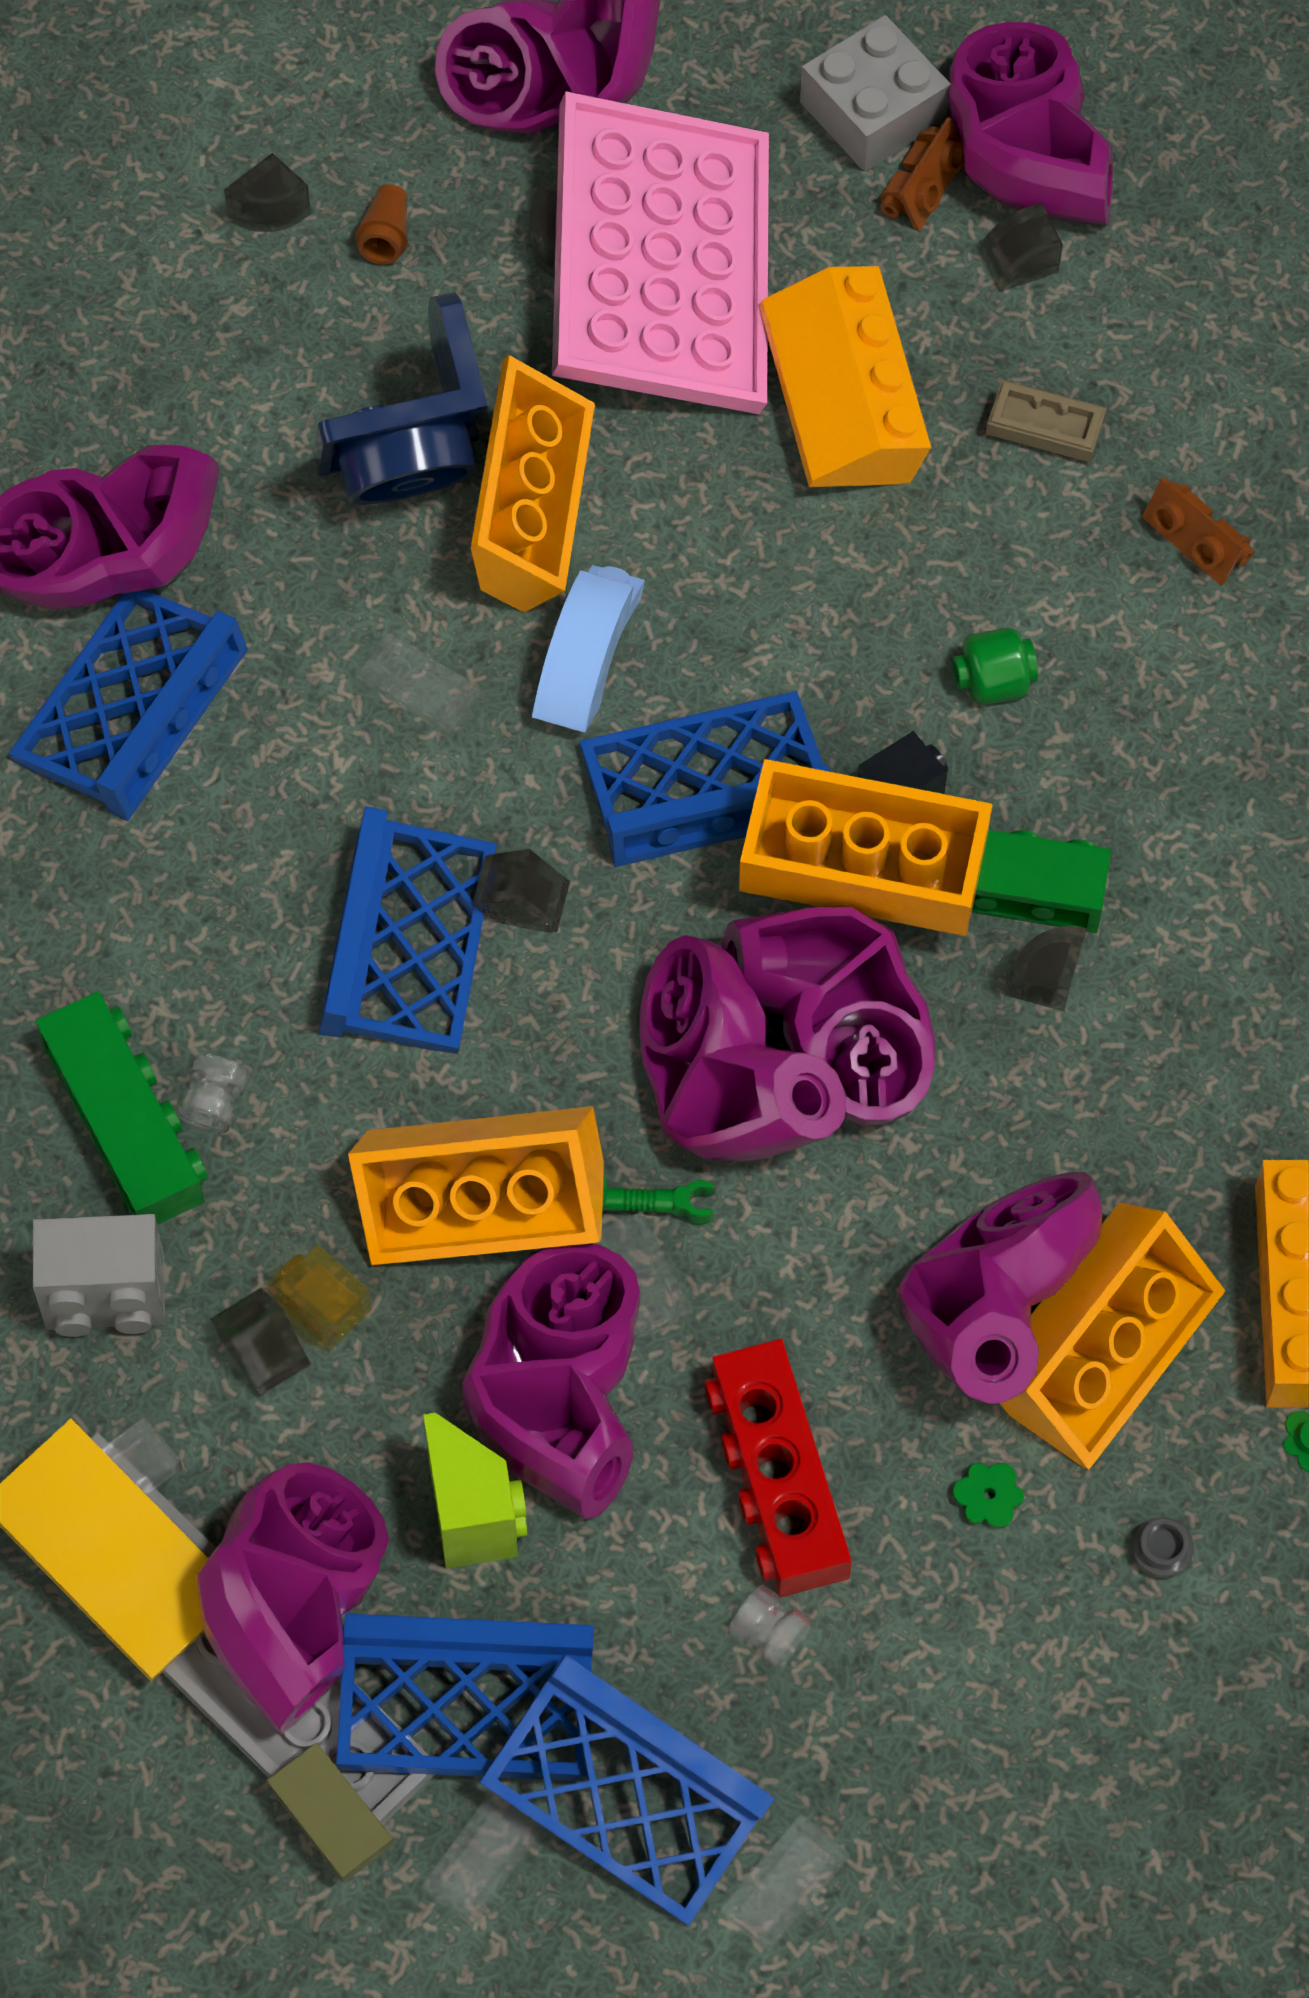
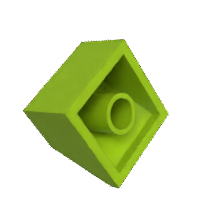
M437 1413L423 1414L429 1466L446 1569L518 1557L517 1538L528 1536L525 1518L527 1514L521 1480L509 1481L506 1460Z

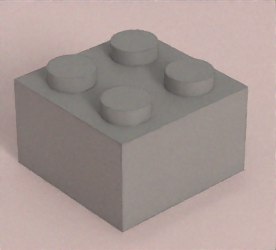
M884 15L802 66L800 103L855 163L866 172L914 142L921 131L928 130L931 126L937 127L945 122L946 118H948L949 86L951 84L901 30Z
M155 1214L33 1220V1290L46 1330H55L57 1334L67 1337L84 1336L91 1332V1328L115 1327L121 1333L140 1334L149 1331L151 1325L166 1324L165 1255Z

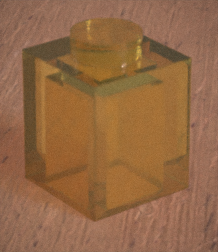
M318 1244L305 1257L302 1254L293 1257L278 1275V1283L275 1286L279 1306L329 1351L372 1311L369 1289Z

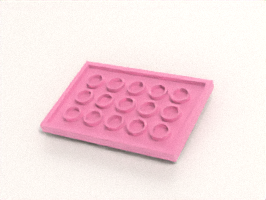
M565 92L559 108L552 376L761 414L767 405L768 337L759 305L762 299L768 297L769 133Z

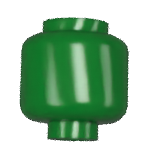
M1002 628L970 634L964 639L962 655L952 658L953 674L958 690L968 688L970 697L979 705H989L1024 698L1028 693L1030 683L1037 682L1038 665L1033 643L1030 638L1022 639L1019 632L1013 628Z

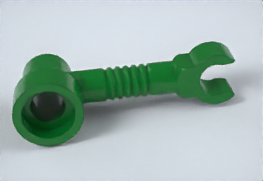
M604 1176L602 1210H631V1212L635 1210L640 1212L642 1210L643 1212L672 1213L677 1217H686L687 1220L694 1224H707L714 1220V1211L712 1209H697L691 1205L690 1200L695 1196H713L715 1185L705 1180H697L687 1186H678L674 1189H624L623 1187H607Z

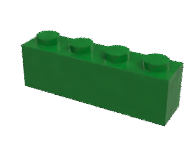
M989 830L972 913L1097 933L1103 908L1112 849L1101 848L1093 842L1081 839L1068 842L1045 839L1034 832L1017 830L1011 833Z
M97 991L35 1020L41 1044L131 1215L155 1214L157 1225L205 1203L201 1183L209 1179L206 1169L194 1147L184 1151L176 1136V1134L183 1132L179 1118L169 1100L159 1103L151 1087L158 1084L157 1079L144 1053L142 1052L136 1056L132 1054L126 1042L127 1039L132 1037V1033L119 1006L108 1009L102 995Z

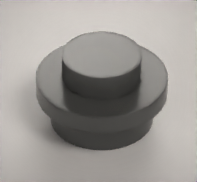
M1165 1517L1154 1518L1145 1522L1137 1530L1132 1544L1133 1557L1137 1565L1148 1575L1163 1579L1172 1578L1184 1572L1191 1563L1194 1554L1193 1538L1187 1528L1180 1522Z

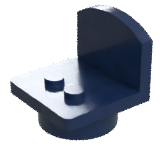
M456 292L430 297L428 305L431 347L443 393L388 406L375 405L362 408L349 415L321 421L317 425L314 457L319 476L341 472L348 501L352 504L386 503L434 492L459 483L477 471L471 445L472 441H477L479 438L474 417L477 412L486 411L488 404L462 301Z

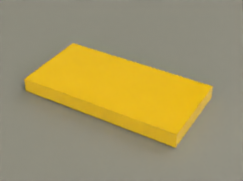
M70 1418L0 1483V1528L152 1683L204 1633L197 1592V1574L209 1558Z

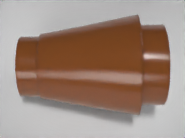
M393 184L380 186L355 232L359 253L363 258L372 263L380 265L391 264L407 249L408 196L401 187Z

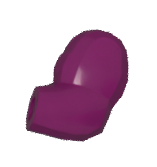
M502 0L490 7L462 13L446 27L437 46L435 74L440 94L453 112L473 124L496 131L529 134L559 124L560 102L565 92L627 104L644 83L654 51L660 0H559L558 2L551 0Z
M1004 22L989 25L968 35L956 50L949 77L951 84L949 86V108L953 123L962 138L967 175L999 203L1027 214L1065 221L1108 225L1113 192L1112 145L1089 121L1080 115L1085 93L1078 63L1073 58L1071 48L1065 37L1052 28L1031 22Z
M148 445L119 463L103 477L77 468L50 470L39 477L25 480L7 489L0 496V592L27 604L58 610L87 606L115 594L167 586L190 565L208 528L220 471L218 463L210 455L190 447Z
M852 907L803 908L732 920L728 923L724 931L722 948L735 959L741 968L747 983L754 990L763 1011L783 1017V1034L788 1051L821 1057L837 1072L846 1093L844 1119L859 1125H884L909 1115L928 1093L935 1068V1036L928 1004L906 971L894 931Z
M683 935L670 941L656 957L646 978L641 1001L640 1039L642 1062L655 1093L659 1119L664 1134L672 1142L701 1158L729 1163L766 1159L828 1138L842 1125L845 1118L846 1093L837 1072L821 1057L801 1052L778 1050L767 1046V1020L754 990L747 983L735 959L721 946L712 941Z
M1067 1172L1049 1176L997 1199L967 1218L941 1242L910 1265L898 1287L902 1313L920 1346L930 1361L968 1397L989 1404L1003 1403L1023 1393L1037 1373L1039 1348L1031 1327V1306L1055 1295L1075 1273L1083 1259L1093 1249L1101 1234L1102 1200L1093 1178L1087 1173Z
M592 1243L545 1248L527 1258L505 1281L487 1309L481 1346L474 1356L462 1382L464 1406L480 1443L506 1460L507 1469L513 1475L585 1519L598 1517L611 1504L628 1476L633 1459L632 1440L614 1412L607 1396L623 1379L634 1345V1327L641 1301L636 1272L621 1255L602 1245Z
M310 1462L287 1464L266 1475L245 1494L228 1520L223 1541L217 1546L197 1574V1592L203 1630L221 1665L245 1696L279 1734L284 1733L300 1721L330 1690L345 1669L341 1616L362 1603L379 1572L380 1560L386 1552L389 1541L385 1520L373 1501L349 1479L331 1468Z

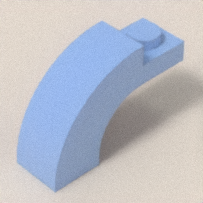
M592 565L588 572L580 570L564 603L551 639L537 689L532 718L584 733L587 731L600 708L608 671L620 636L642 597L644 579L630 576L626 571L611 566L598 567Z

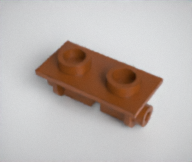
M946 118L941 128L931 126L928 130H923L918 134L914 145L902 162L905 170L913 171V173L897 171L887 188L880 195L882 202L880 210L884 215L890 218H897L899 214L908 215L914 230L920 232L930 214L937 209L941 196L954 175L962 169L964 164L962 141L952 118Z
M1165 477L1162 478L1142 518L1222 586L1226 583L1235 564L1242 567L1253 557L1255 550L1249 545L1251 539L1246 535L1242 536L1224 519L1221 518L1215 521L1211 518L1214 511L1194 495L1186 483L1179 486L1175 481L1169 482Z

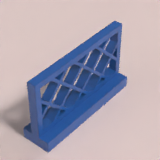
M147 590L123 593L9 752L12 761L104 802L109 812L129 821L248 651L236 618L217 611L213 617H209ZM137 604L155 612L156 623L130 631L126 630L124 622ZM188 628L202 632L193 645L172 651L168 634ZM158 637L162 638L165 653L134 662L131 650L132 645ZM124 649L127 665L96 673L94 664L102 653ZM169 667L171 677L164 687L142 693L139 676ZM131 679L135 696L104 705L100 688ZM93 691L97 705L96 708L66 716L64 705L71 696ZM139 710L141 719L133 730L112 736L108 719ZM101 722L105 739L74 748L71 730ZM63 734L65 751L45 757L32 752L41 738ZM108 753L110 763L98 780L80 773L77 762Z
M794 691L581 740V753L608 835L609 849L614 866H623L746 837L763 763L741 754L752 738L775 748L768 760L781 762L787 753L807 762L809 768L830 772L828 764L823 765L798 692ZM790 711L793 724L785 736L761 727L766 715L771 716ZM727 726L739 732L740 735L730 749L706 739L712 729ZM672 738L686 745V747L674 762L652 752L658 741ZM619 751L630 757L631 760L623 771L618 774L600 766L597 755ZM697 751L720 760V763L710 777L686 767ZM643 763L666 773L655 790L632 780ZM732 766L755 776L752 782L732 787L721 782ZM677 779L700 788L697 795L680 799L666 795ZM606 784H608V785L611 786L608 791H607ZM623 791L646 801L641 808L615 813L612 806Z
M365 806L358 831L318 1035L341 1038L343 1032L419 1048L458 1054L497 844L386 820L388 811ZM393 840L416 844L427 859L404 872L390 854ZM456 854L482 858L479 874L462 884L458 882L444 863V861ZM434 868L450 891L427 904L411 881ZM388 869L394 879L385 883ZM401 887L417 910L394 923L381 906V899ZM476 887L473 902L470 896L467 894V892L471 891ZM457 899L471 919L469 925L450 935L434 912ZM425 919L440 942L417 954L401 932L420 920ZM378 920L384 930L375 934ZM391 938L407 959V962L384 975L371 957V951ZM467 938L465 951L463 952L458 943ZM447 950L461 967L460 976L441 987L424 963ZM415 970L431 993L412 1005L407 1006L391 983ZM368 971L374 981L365 986ZM457 989L454 1005L448 995ZM379 990H382L398 1012L383 1022L359 1017L362 1000ZM438 1001L452 1019L449 1036L426 1031L415 1015ZM402 1022H405L408 1027H406V1026H401V1025H399V1024H401Z
M345 1613V1669L342 1672L336 1767L339 1770L483 1777L494 1759H486L472 1742L495 1722L510 1736L515 1729V1725L504 1714L527 1694L534 1700L540 1691L537 1685L549 1676L562 1656H569L591 1671L594 1625ZM355 1663L382 1665L396 1680L371 1701L354 1683ZM398 1665L411 1667L406 1672H403ZM427 1667H443L458 1682L435 1703L412 1681ZM460 1668L474 1670L466 1675ZM489 1670H506L520 1687L496 1707L474 1683ZM522 1671L536 1673H534L530 1678H528ZM404 1688L425 1712L401 1732L383 1714L380 1708ZM466 1691L486 1711L487 1715L463 1735L442 1711ZM354 1698L363 1708L352 1717ZM549 1701L544 1711L550 1718L541 1725L542 1736L547 1735L558 1725L570 1738L578 1737L577 1721L575 1727L567 1719V1716L574 1709L566 1704L558 1709ZM370 1716L393 1739L376 1754L350 1752L351 1733ZM585 1718L587 1734L589 1735L590 1720ZM434 1719L455 1743L440 1756H423L409 1739ZM534 1732L527 1738L525 1737L518 1748L535 1745ZM581 1743L576 1744L575 1763L549 1762L547 1760L551 1780L587 1781ZM401 1748L407 1755H396L393 1753ZM461 1751H464L470 1758H461L456 1756ZM537 1752L527 1754L532 1761L518 1760L523 1755L513 1756L499 1777L542 1779Z
M567 1655L562 1656L479 1783L689 1926L758 1819H762L775 1798ZM553 1696L574 1709L579 1732L578 1737L544 1743L539 1716ZM585 1718L599 1726L604 1732L588 1735ZM533 1727L536 1745L518 1748ZM615 1737L626 1745L631 1772L596 1779L589 1741ZM581 1743L588 1781L552 1788L545 1750ZM537 1752L544 1789L518 1794L498 1780V1777L513 1756ZM636 1753L657 1767L639 1770ZM666 1772L678 1781L683 1807L648 1814L641 1777ZM633 1779L640 1816L604 1823L597 1786ZM589 1788L596 1825L571 1830L558 1820L554 1794ZM688 1788L708 1802L691 1805ZM546 1796L549 1814L528 1800ZM718 1808L739 1822L724 1845L700 1850L693 1816L694 1812ZM685 1815L692 1852L657 1859L650 1821ZM641 1823L648 1861L622 1865L610 1855L606 1830ZM598 1832L601 1850L580 1835ZM718 1854L705 1874L702 1857ZM693 1859L698 1886L683 1907L663 1893L658 1866ZM650 1868L653 1886L632 1871Z

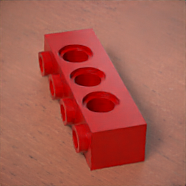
M782 1338L713 1356L712 1378L704 1380L705 1394L712 1415L723 1413L728 1433L720 1435L722 1450L729 1470L740 1468L746 1489L737 1491L738 1501L746 1526L757 1524L763 1545L754 1547L763 1582L774 1580L779 1598L850 1579L852 1559ZM751 1406H762L767 1408L773 1414V1417L764 1423H753L747 1420L742 1412ZM775 1460L786 1464L791 1472L783 1478L773 1479L762 1474L759 1467L765 1462ZM796 1516L805 1521L808 1528L801 1534L789 1535L782 1532L776 1523L783 1517Z

